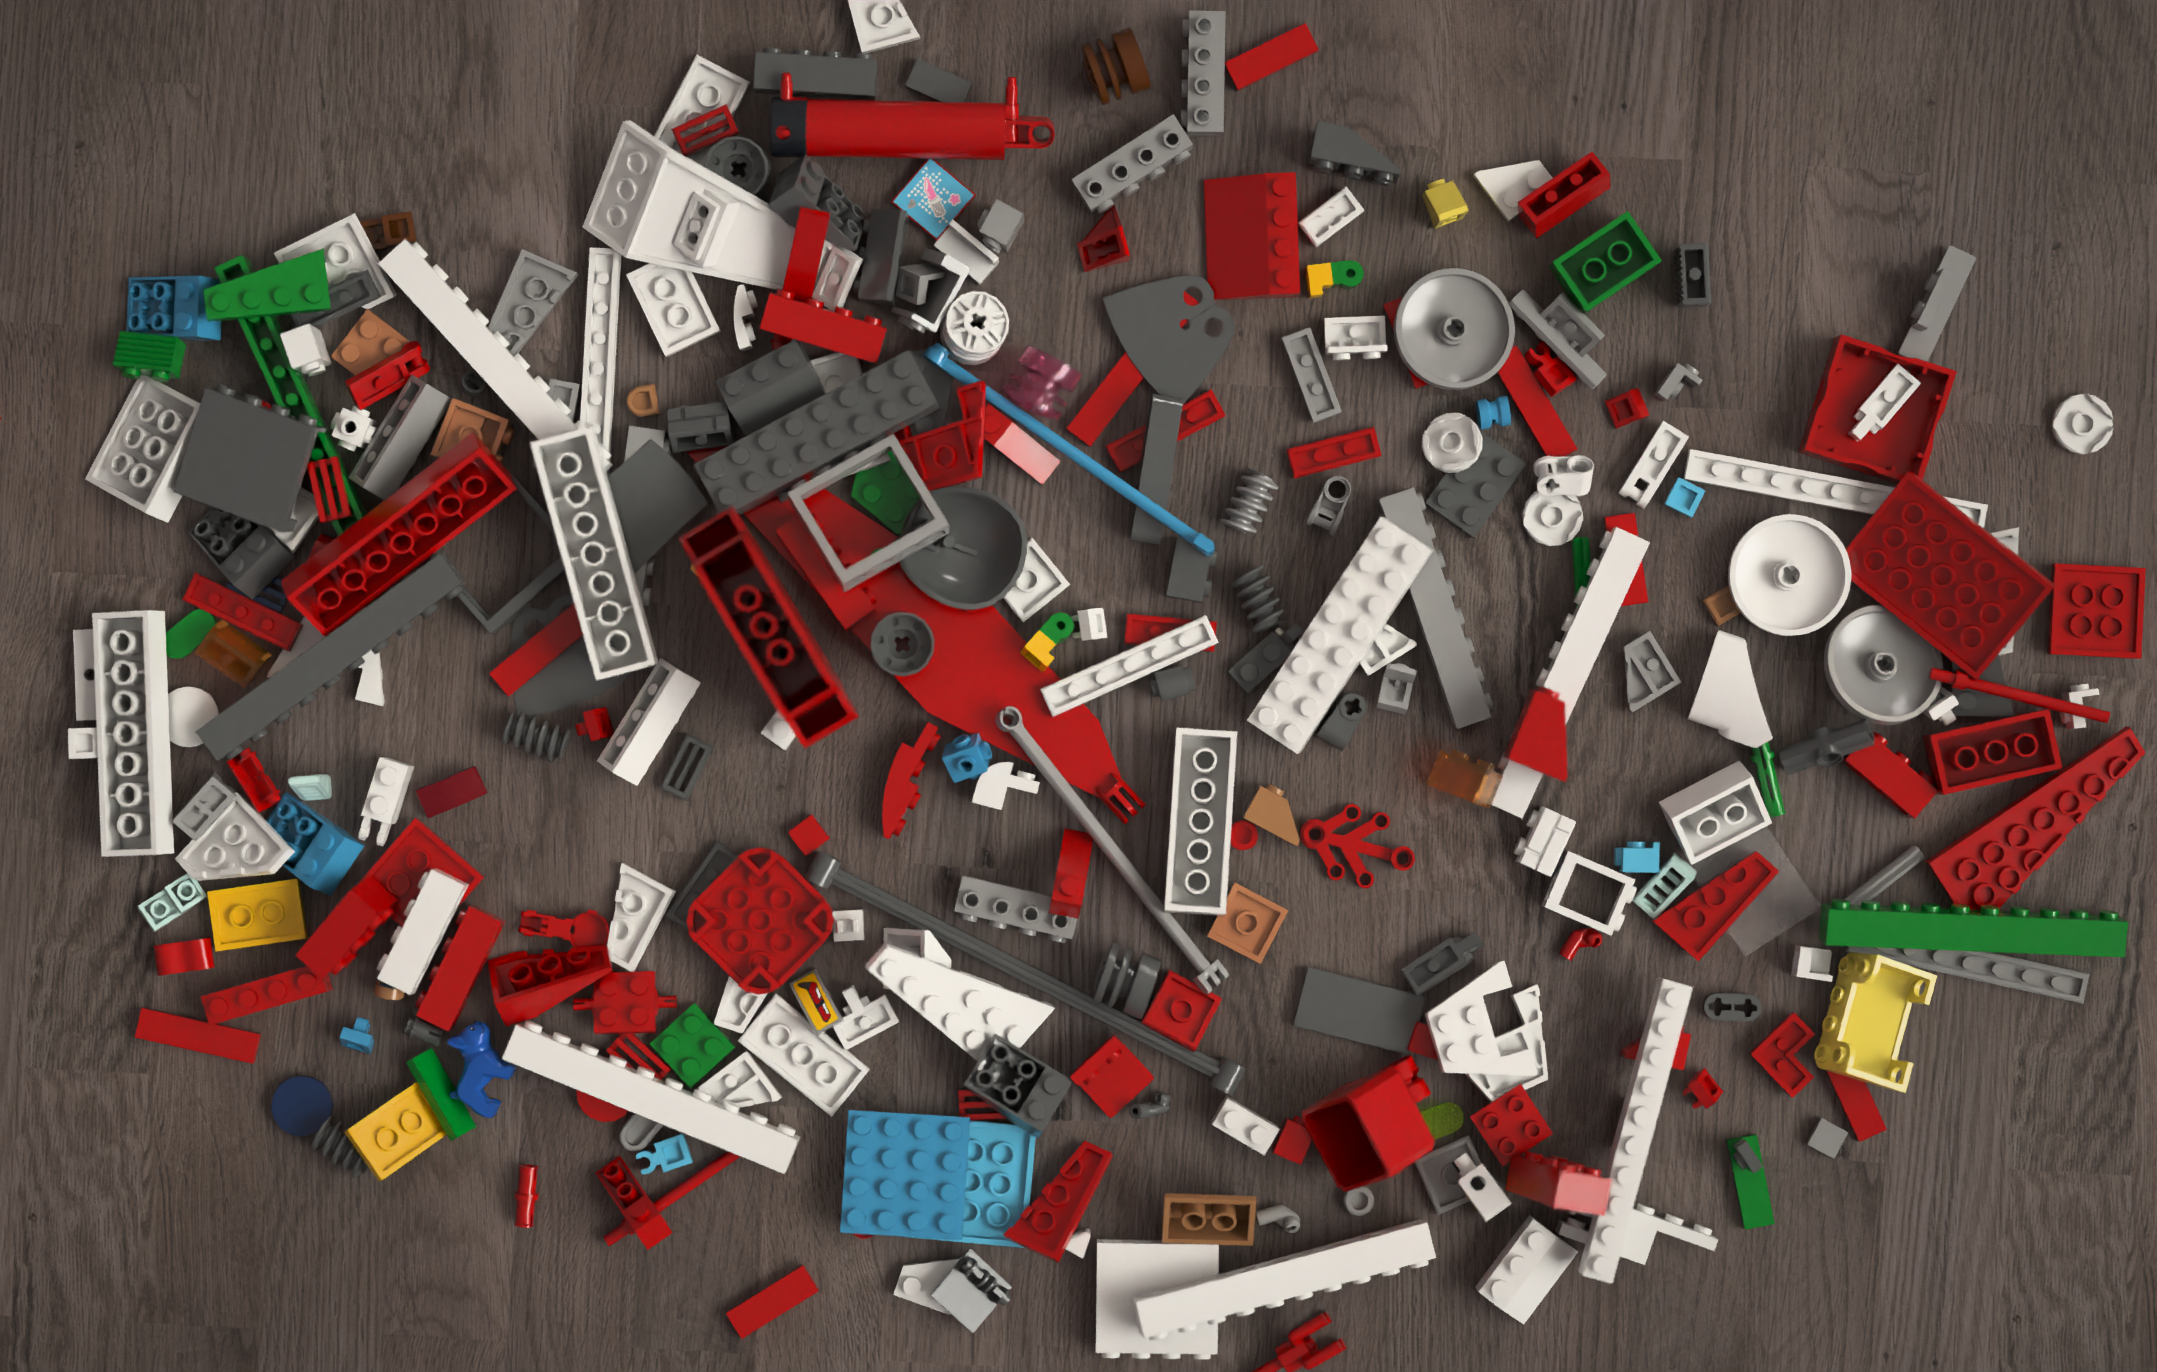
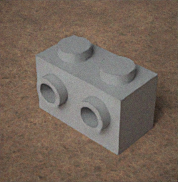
M996 199L991 210L985 209L977 223L983 245L999 254L1000 250L1008 253L1024 223V214Z

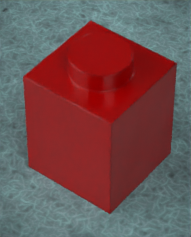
M1295 1115L1293 1119L1285 1118L1272 1148L1274 1154L1299 1165L1302 1164L1312 1141L1302 1121V1117Z

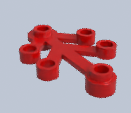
M1348 804L1343 808L1342 812L1325 822L1311 819L1306 821L1300 829L1301 842L1306 847L1318 851L1327 867V876L1332 880L1342 879L1345 875V868L1342 864L1336 862L1328 844L1340 847L1356 875L1357 885L1361 888L1371 887L1374 883V876L1370 871L1366 870L1357 852L1391 861L1392 866L1401 871L1410 869L1415 862L1414 852L1408 847L1399 846L1393 850L1361 841V839L1377 830L1388 828L1390 817L1384 812L1375 813L1370 821L1345 835L1332 833L1333 830L1347 821L1355 822L1360 818V808L1355 804ZM1350 807H1354L1357 810V816L1353 819H1349L1346 815V811ZM1379 815H1383L1386 818V824L1382 827L1377 826L1375 823V819ZM1313 828H1317L1320 831V837L1317 840H1312L1309 837V831ZM1401 852L1406 853L1408 857L1404 864H1399L1396 860L1397 855ZM1337 865L1341 868V874L1338 877H1333L1330 874L1332 866ZM1364 873L1370 876V882L1367 885H1362L1359 881V877Z

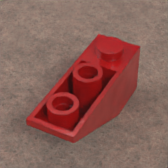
M618 1156L595 1172L647 1250L673 1233L621 1156Z

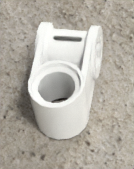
M1580 455L1564 457L1543 456L1535 461L1533 468L1534 473L1538 477L1537 490L1542 495L1583 496L1590 491L1594 463L1590 458Z

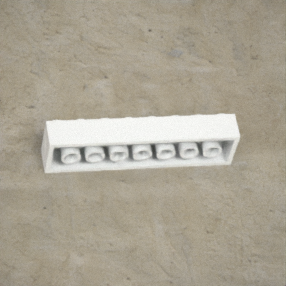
M594 426L531 442L596 680L656 665L658 658Z
M1380 517L1247 721L1295 753H1301L1434 550L1385 517Z
M143 610L92 613L101 857L174 853L165 611Z

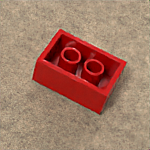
M369 876L345 895L295 956L322 980L331 973L336 976L344 967L347 968L358 956L356 952L372 940L376 935L374 931L380 924L383 925L393 915L395 911L391 907L396 903L397 899L373 877Z
M1525 1151L1524 1156L1512 1155L1505 1190L1553 1208L1605 1216L1612 1179L1601 1176V1170L1586 1167L1582 1163L1568 1161L1564 1157L1550 1155L1549 1158L1543 1157L1539 1153Z

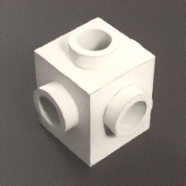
M353 405L351 411L342 408L341 413L337 412L331 423V429L334 430L332 436L340 439L338 442L339 446L354 452L357 446L363 449L367 448L377 432V421L368 418L370 415L369 411L364 409L360 411ZM351 422H354L356 430L348 433Z

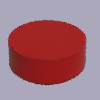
M1239 820L1231 825L1230 844L1234 848L1248 850L1256 844L1258 831L1254 824L1246 820Z

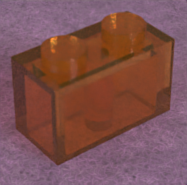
M221 620L209 630L195 652L196 655L243 688H246L257 678L272 655L224 620Z
M1452 749L1451 754L1439 751L1426 784L1490 810L1503 775L1493 771L1495 765L1480 759L1474 764L1468 761L1469 755Z

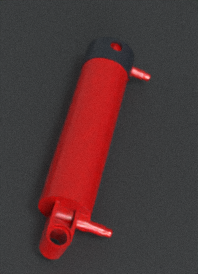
M784 72L780 82V97H773L771 100L770 151L773 157L801 158L806 154L807 156L1005 160V148L1042 149L1050 146L1054 141L1055 127L1053 122L1044 116H1019L1016 77L1007 78L1005 103L827 100L793 97L791 74ZM1041 125L1049 129L1050 134L1044 139H1039L1033 134L1034 128Z

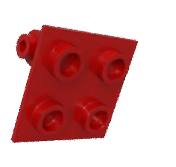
M1521 1083L1470 1116L1502 1167L1511 1162L1513 1154L1521 1155L1553 1134Z

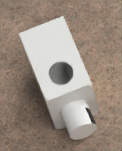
M1467 1153L1452 1162V1165L1462 1177L1457 1183L1485 1222L1511 1205L1507 1196L1483 1164L1476 1167ZM1480 1178L1485 1187L1480 1191H1476L1471 1184L1472 1179Z

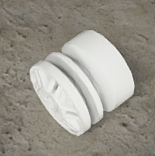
M972 291L962 294L952 302L940 328V340L943 347L950 352L949 356L962 364L978 365L987 362L996 355L1009 331V317L1006 308L996 297L986 292ZM972 321L975 323L981 322V328L979 329L977 326L972 328Z

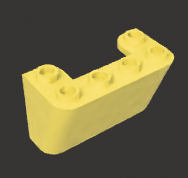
M1849 953L1840 960L1838 965L1839 973L1835 987L1830 994L1831 1002L1827 1016L1823 1020L1820 1042L1814 1053L1816 1065L1818 1068L1893 1091L1906 1093L1913 1063L1897 1060L1911 1005L1912 1003L1930 1004L1937 975L1880 955ZM1925 981L1924 992L1919 995L1920 986ZM1901 1069L1900 1080L1896 1083V1074Z

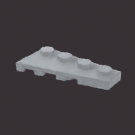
M522 249L488 329L493 334L499 331L510 343L506 348L515 356L521 351L579 274Z

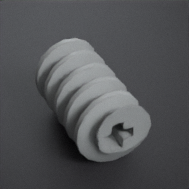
M1248 467L1246 469L1251 473V476L1242 475L1240 478L1246 487L1236 486L1235 488L1241 498H1230V502L1236 508H1225V513L1230 517V520L1220 519L1221 523L1243 534L1257 533V530L1251 523L1262 522L1263 519L1257 514V511L1267 512L1268 508L1262 501H1272L1273 497L1267 492L1268 489L1278 490L1279 488L1271 478Z

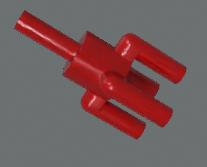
M1325 1311L1290 1331L1287 1336L1288 1340L1275 1347L1277 1357L1251 1372H1276L1283 1367L1287 1372H1295L1302 1367L1311 1370L1347 1349V1346L1343 1339L1340 1338L1318 1351L1317 1345L1310 1334L1332 1322L1329 1314Z

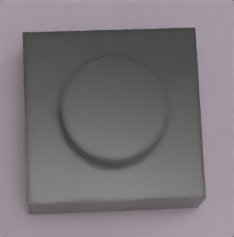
M1741 1138L1732 1144L1736 1151L1732 1156L1742 1170L1747 1168L1750 1172L1755 1173L1763 1167L1747 1141Z

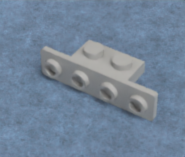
M1954 246L1947 247L1935 274L1931 273L1925 283L1924 290H1926L1923 300H1919L1911 313V317L1914 319L1899 348L1898 355L1907 358H1918L1928 362L1975 263V256Z
M1521 290L1509 302V306L1513 309L1516 316L1524 320L1535 331L1536 336L1545 341L1556 352L1557 357L1565 362L1583 383L1594 389L1607 376L1606 372L1587 354L1605 335L1563 292L1545 310L1524 290Z

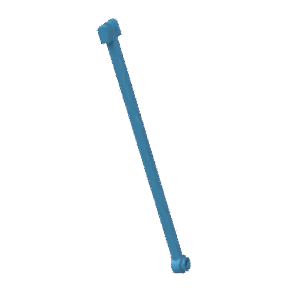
M937 342L933 346H929L923 354V357L931 364L943 370L964 386L980 381L948 358L950 352ZM986 385L985 400L1192 544V547L1205 556H1211L1214 553L1215 544L1203 534L1197 533Z

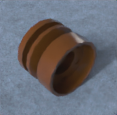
M1131 28L1111 34L1113 48L1107 50L1100 38L1096 39L1098 54L1094 55L1089 42L1081 45L1083 67L1088 82L1102 105L1110 103L1107 92L1109 88H1111L1116 100L1121 99L1120 84L1125 83L1132 95L1151 88L1144 59Z

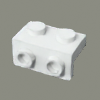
M1385 316L1324 318L1325 355H1332V360H1349L1350 354H1362L1363 359L1381 358V353L1387 352Z

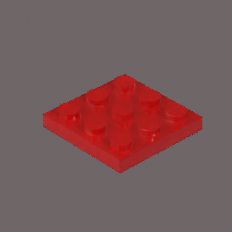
M2052 564L2051 582L2056 586L2051 590L2048 654L2141 659L2146 568Z
M414 818L358 884L371 876L397 899L396 903L391 907L395 911L391 918L403 928L407 919L404 912L411 899H417L421 891L418 888V884L425 872L430 873L431 869L437 868L469 884L458 908L485 876L421 820Z

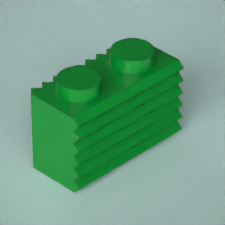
M120 331L113 365L122 373V376L130 379H140V375H145L158 382H168L169 379L178 380L186 344L179 337Z

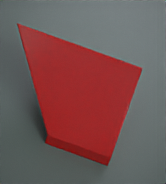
M1115 205L1109 208L1087 236L1077 243L1084 272L1130 260L1128 245Z

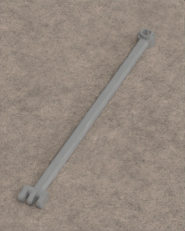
M1012 706L1003 708L997 713L995 718L997 727L1003 732H1009L1196 969L1199 974L1192 980L1204 994L1208 995L1212 991L1211 986L1216 988L1221 983L1220 979L1225 980L1229 976L1227 970L1218 959L1209 963L1172 914L1164 912V904L1026 730L1022 724L1020 711ZM1003 716L1009 718L1010 725H1006L1003 722Z

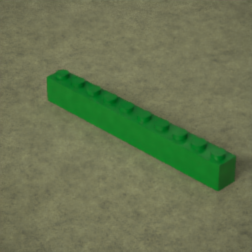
M243 255L214 268L221 283L255 272L250 260ZM276 316L238 319L277 405L290 409L289 415L299 418L300 414L313 417L318 420L317 425L326 428L325 432L317 433L309 462L329 459L334 456L339 458L352 515L331 521L339 536L367 513L352 480L348 478L349 474L302 373L291 367L280 336L283 331ZM329 465L327 468L338 513L343 512L333 467ZM316 468L325 509L328 515H330L321 470Z
M1832 899L1831 904L1821 903L1818 939L1825 945L2125 958L2128 921L2118 916V912L2101 910L2099 915L2089 914V911L2082 909H2071L2069 914L2059 913L2058 909L2040 908V912H2029V909L2025 907H2011L2010 911H1999V907L1982 905L1981 910L1969 909L1970 906L1963 904H1952L1951 909L1940 908V905L1934 903H1921V907H1910V904L1906 902H1891V906H1880V902L1863 900L1861 905L1850 904V901L1843 899Z

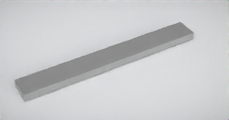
M1846 946L1845 951L1850 953L1880 955L1909 966L2082 1004L2084 1003L2090 975L1991 952Z

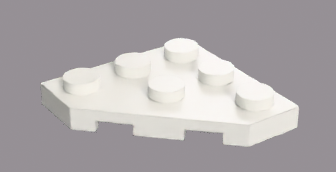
M355 213L274 253L280 264L324 249L328 288L368 269L381 297L362 306L363 308L370 309L397 295L386 272L378 264L380 260Z
M235 792L236 797L196 841L191 840L175 860L193 879L203 881L275 874L295 851L241 794Z

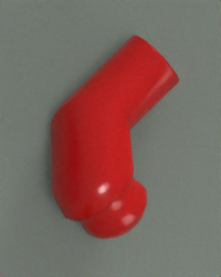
M1591 927L1574 930L1570 933L1558 954L1572 961L1579 948L1591 946L1596 948L1601 945L1603 937L1597 929Z

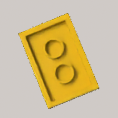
M299 878L207 892L215 951L308 938Z
M417 1082L344 1132L379 1182L447 1135Z

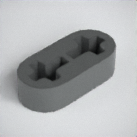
M1714 992L1708 994L1702 1002L1704 1014L1710 1019L1718 1021H1753L1758 1018L1762 1009L1759 999L1747 993ZM1715 998H1719L1720 1003L1729 1004V1009H1720L1718 1014L1714 1015V1010L1709 1009V1004L1714 1003ZM1745 999H1749V1003L1754 1005V1010H1750L1748 1016H1745L1744 1011L1734 1010V1004L1743 1005L1745 1004Z

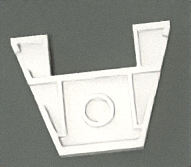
M305 616L300 622L304 625L291 652L282 650L268 672V678L325 638ZM371 650L362 657L365 663L359 666V668H362V674L355 699L384 706L380 652L374 654Z
M1505 961L1497 962L1462 989L1453 993L1425 1013L1442 1073L1538 1075L1530 1048L1500 1056L1486 1010L1483 995L1512 987Z
M1538 984L1510 995L1523 1024L1495 1037L1500 1056L1530 1048L1538 1075L1465 1074L1490 1103L1520 1083L1526 1090L1548 1080Z

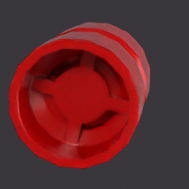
M1412 1055L1396 1060L1379 1070L1382 1071L1388 1068L1398 1070L1416 1103L1431 1094L1424 1078L1417 1076L1419 1068Z

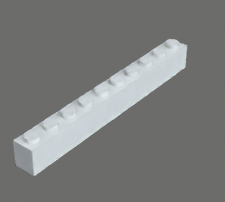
M404 239L378 263L539 440L587 428L580 420L576 423L571 420L567 415L571 412L567 405L560 398L554 401L547 392L551 388L539 375L535 379L527 371L530 365L519 353L513 356L506 347L510 343L499 331L493 334L486 325L490 321L478 308L472 311L466 305L469 298L458 286L452 289L445 282L449 276L438 264L432 267L425 260L428 253L417 242L411 244ZM599 442L605 470L608 471L613 466L608 460L612 455Z
M1614 527L1611 532H1605L1599 545L1600 548H1603V551L1598 560L1595 558L1592 560L1586 574L1591 576L1587 587L1581 586L1574 599L1578 606L1573 615L1568 613L1561 627V630L1565 631L1561 642L1555 641L1548 656L1552 659L1548 670L1542 669L1536 681L1537 686L1546 687L1560 693L1558 699L1565 702L1566 723L1650 542L1618 527ZM1502 755L1498 764V768L1502 770L1497 780L1491 779L1485 795L1489 796L1487 803L1519 818H1523L1543 773L1507 759Z
M1660 977L1657 979L1604 1177L1612 1179L1605 1216L1593 1214L1578 1269L1582 1276L1613 1283L1693 987Z
M526 1021L525 1024L519 1023L515 1026L503 1055V1060L783 1174L788 1170L800 1140V1136L795 1135L796 1130L780 1123L778 1127L766 1123L768 1118L751 1112L750 1116L739 1112V1106L728 1101H723L720 1105L711 1101V1095L695 1089L692 1093L682 1089L684 1084L671 1078H666L665 1081L654 1077L655 1072L641 1066H638V1069L635 1070L626 1066L627 1061L620 1057L610 1055L608 1059L599 1055V1049L582 1043L581 1047L570 1043L571 1038L566 1035L554 1032L552 1036L542 1032L543 1027L534 1022Z
M1418 1219L1131 1298L1139 1333L1144 1338L1149 1337V1340L1153 1341L1167 1337L1166 1332L1178 1329L1179 1332L1194 1330L1197 1328L1196 1324L1207 1321L1208 1324L1223 1322L1226 1320L1225 1316L1237 1313V1316L1249 1315L1254 1313V1308L1266 1305V1308L1278 1307L1283 1305V1300L1295 1297V1300L1307 1299L1312 1297V1292L1324 1289V1292L1336 1291L1341 1289V1284L1353 1281V1284L1365 1283L1370 1281V1276L1382 1273V1276L1394 1275L1399 1273V1268L1410 1265L1411 1268L1423 1267L1429 1264L1428 1260L1436 1258L1428 1223Z

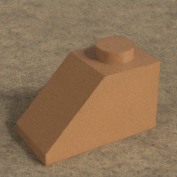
M1269 783L1266 788L1259 785L1243 818L1298 846L1300 839L1288 800L1282 797L1284 791Z

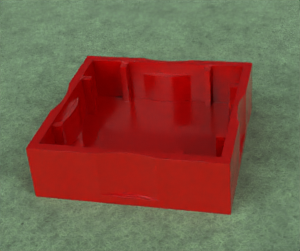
M1840 334L1833 340L1798 453L1895 484H1899L1908 471H1912L1923 480L1933 448L1935 429L1945 411L1957 371L1918 358L1898 356L1885 350L1883 347ZM1896 364H1899L1921 384L1883 429L1878 430L1875 434L1868 431L1861 440H1854L1848 433L1858 422L1853 417L1858 412L1857 409Z

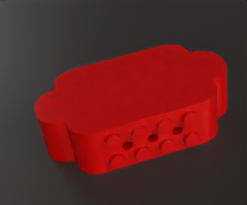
M731 506L679 537L704 588L774 705L785 721L788 722L805 749L809 748L859 718L835 670L770 561L736 509ZM773 624V628L769 632V627ZM787 650H789V655L785 659L784 654Z

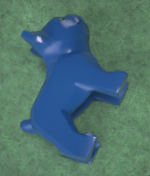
M475 1021L473 1024L468 1025L459 1035H453L447 1041L448 1045L461 1052L465 1060L464 1070L455 1091L449 1093V1096L462 1101L476 1114L493 1118L502 1101L489 1099L484 1087L493 1077L509 1080L514 1075L518 1065L506 1062L500 1057L498 1052L492 1047L490 1041L491 1033L487 1024Z

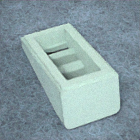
M329 774L290 777L289 786L304 801L330 799L332 797L331 776Z
M1673 853L1659 868V873H1655L1634 896L1632 901L1654 919L1693 881L1697 872L1678 854ZM1671 867H1673L1684 878L1681 879L1675 872L1671 870ZM1665 875L1677 886L1675 888L1671 887L1662 877ZM1655 884L1668 894L1666 898L1653 887ZM1647 893L1660 903L1658 907L1645 897Z

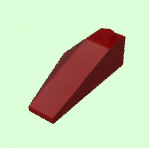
M607 945L573 947L568 952L557 953L553 949H543L542 954H528L527 951H516L488 960L494 1004L506 1027L539 1016L613 971Z

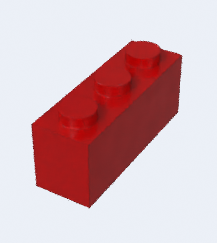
M1590 152L1518 202L1519 217L1537 239L1610 189V173L1596 155Z
M1874 731V745L1844 755L1842 762L1904 815L1915 819L1938 792L1932 786L1935 781L1921 770L1919 773L1914 771L1909 766L1911 761L1899 751L1894 754L1886 747L1888 741Z

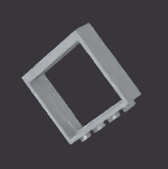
M894 434L888 437L883 435L874 439L870 443L869 448L861 452L855 450L843 458L844 462L835 467L828 465L822 468L817 473V477L808 482L806 480L797 482L791 487V491L788 492V501L843 592L848 591L949 533V523ZM891 451L933 520L851 567L844 569L803 500Z

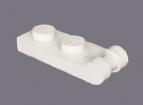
M1662 421L1621 486L1618 494L1625 498L1629 496L1637 501L1636 505L1644 509L1689 436ZM1638 479L1648 484L1644 491L1634 486Z

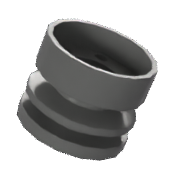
M740 136L727 137L716 143L707 154L704 166L706 169L756 197L762 195L769 186L773 173L771 159L765 149L751 139ZM736 163L740 165L746 163L747 166L744 169L746 175L744 177L733 175L736 171L734 167Z
M898 612L886 616L877 624L872 633L870 647L873 658L881 669L892 675L907 676L918 673L929 663L934 652L935 640L931 628L924 619L913 613ZM905 636L910 639L908 642L910 650L908 652L905 650L897 652L895 650L897 646L894 641L895 638L903 639Z
M1112 943L1111 948L1101 960L1093 984L1094 997L1092 1002L1100 1005L1104 992L1108 993L1110 997L1107 1008L1111 1009L1118 997L1123 998L1122 1013L1142 1019L1162 959L1142 953L1135 965L1130 963L1131 948H1126L1121 960L1116 958L1120 945Z

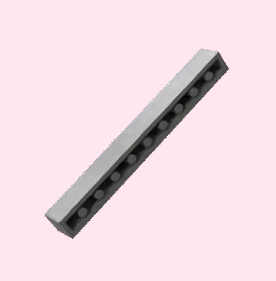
M445 552L440 553L196 731L197 735L217 761L224 757H227L230 761L244 750L241 745L247 740L251 739L255 743L266 735L268 731L265 727L275 721L279 725L292 716V713L289 711L298 703L303 708L314 700L316 695L313 692L322 686L327 690L339 682L341 679L338 674L346 668L352 672L365 663L362 657L372 650L374 654H377L387 647L389 642L386 639L394 633H397L399 637L414 627L411 621L421 615L425 619L439 609L436 606L438 601L444 597L447 601H450L463 590L460 585L466 582L465 578Z

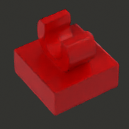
M607 707L583 712L585 722L575 724L577 735L589 734L591 742L612 737L614 734Z
M1703 1068L1695 1073L1682 1094L1686 1096L1688 1093H1694L1698 1099L1694 1101L1692 1107L1696 1109L1703 1105L1707 1109L1717 1102L1723 1090L1708 1071Z

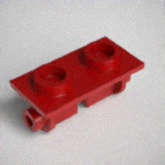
M247 748L226 763L257 813H260L280 802L281 797L279 794L281 791L277 790L270 777L264 773L265 769L256 757L257 753Z

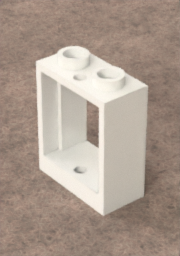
M1564 850L1541 906L1612 936L1614 930L1617 932L1620 930L1625 915L1621 914L1625 903L1630 904L1633 900L1637 887L1633 886L1635 879ZM1576 863L1623 883L1606 924L1559 905Z

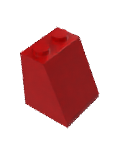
M1540 686L1538 691L1530 690L1503 757L1566 782L1568 771L1565 702L1558 699L1560 693Z

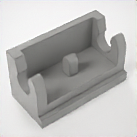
M214 772L174 816L172 822L196 841L236 797L234 788L227 786L222 781L221 776Z

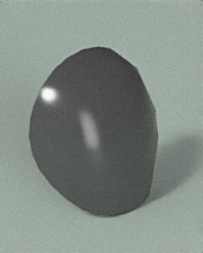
M944 487L930 491L931 496L949 523V533L899 561L901 568L919 589L940 603L965 610H975L993 605L1007 595L1023 571L1027 555V535L1023 521L1010 504L997 495L972 487ZM921 499L913 505L908 513L899 539L933 520Z

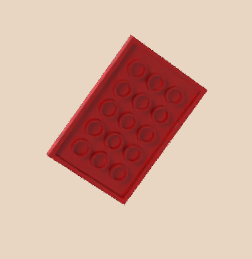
M1912 471L1907 472L1846 548L1851 565V581L1975 680L1981 676L2056 586Z

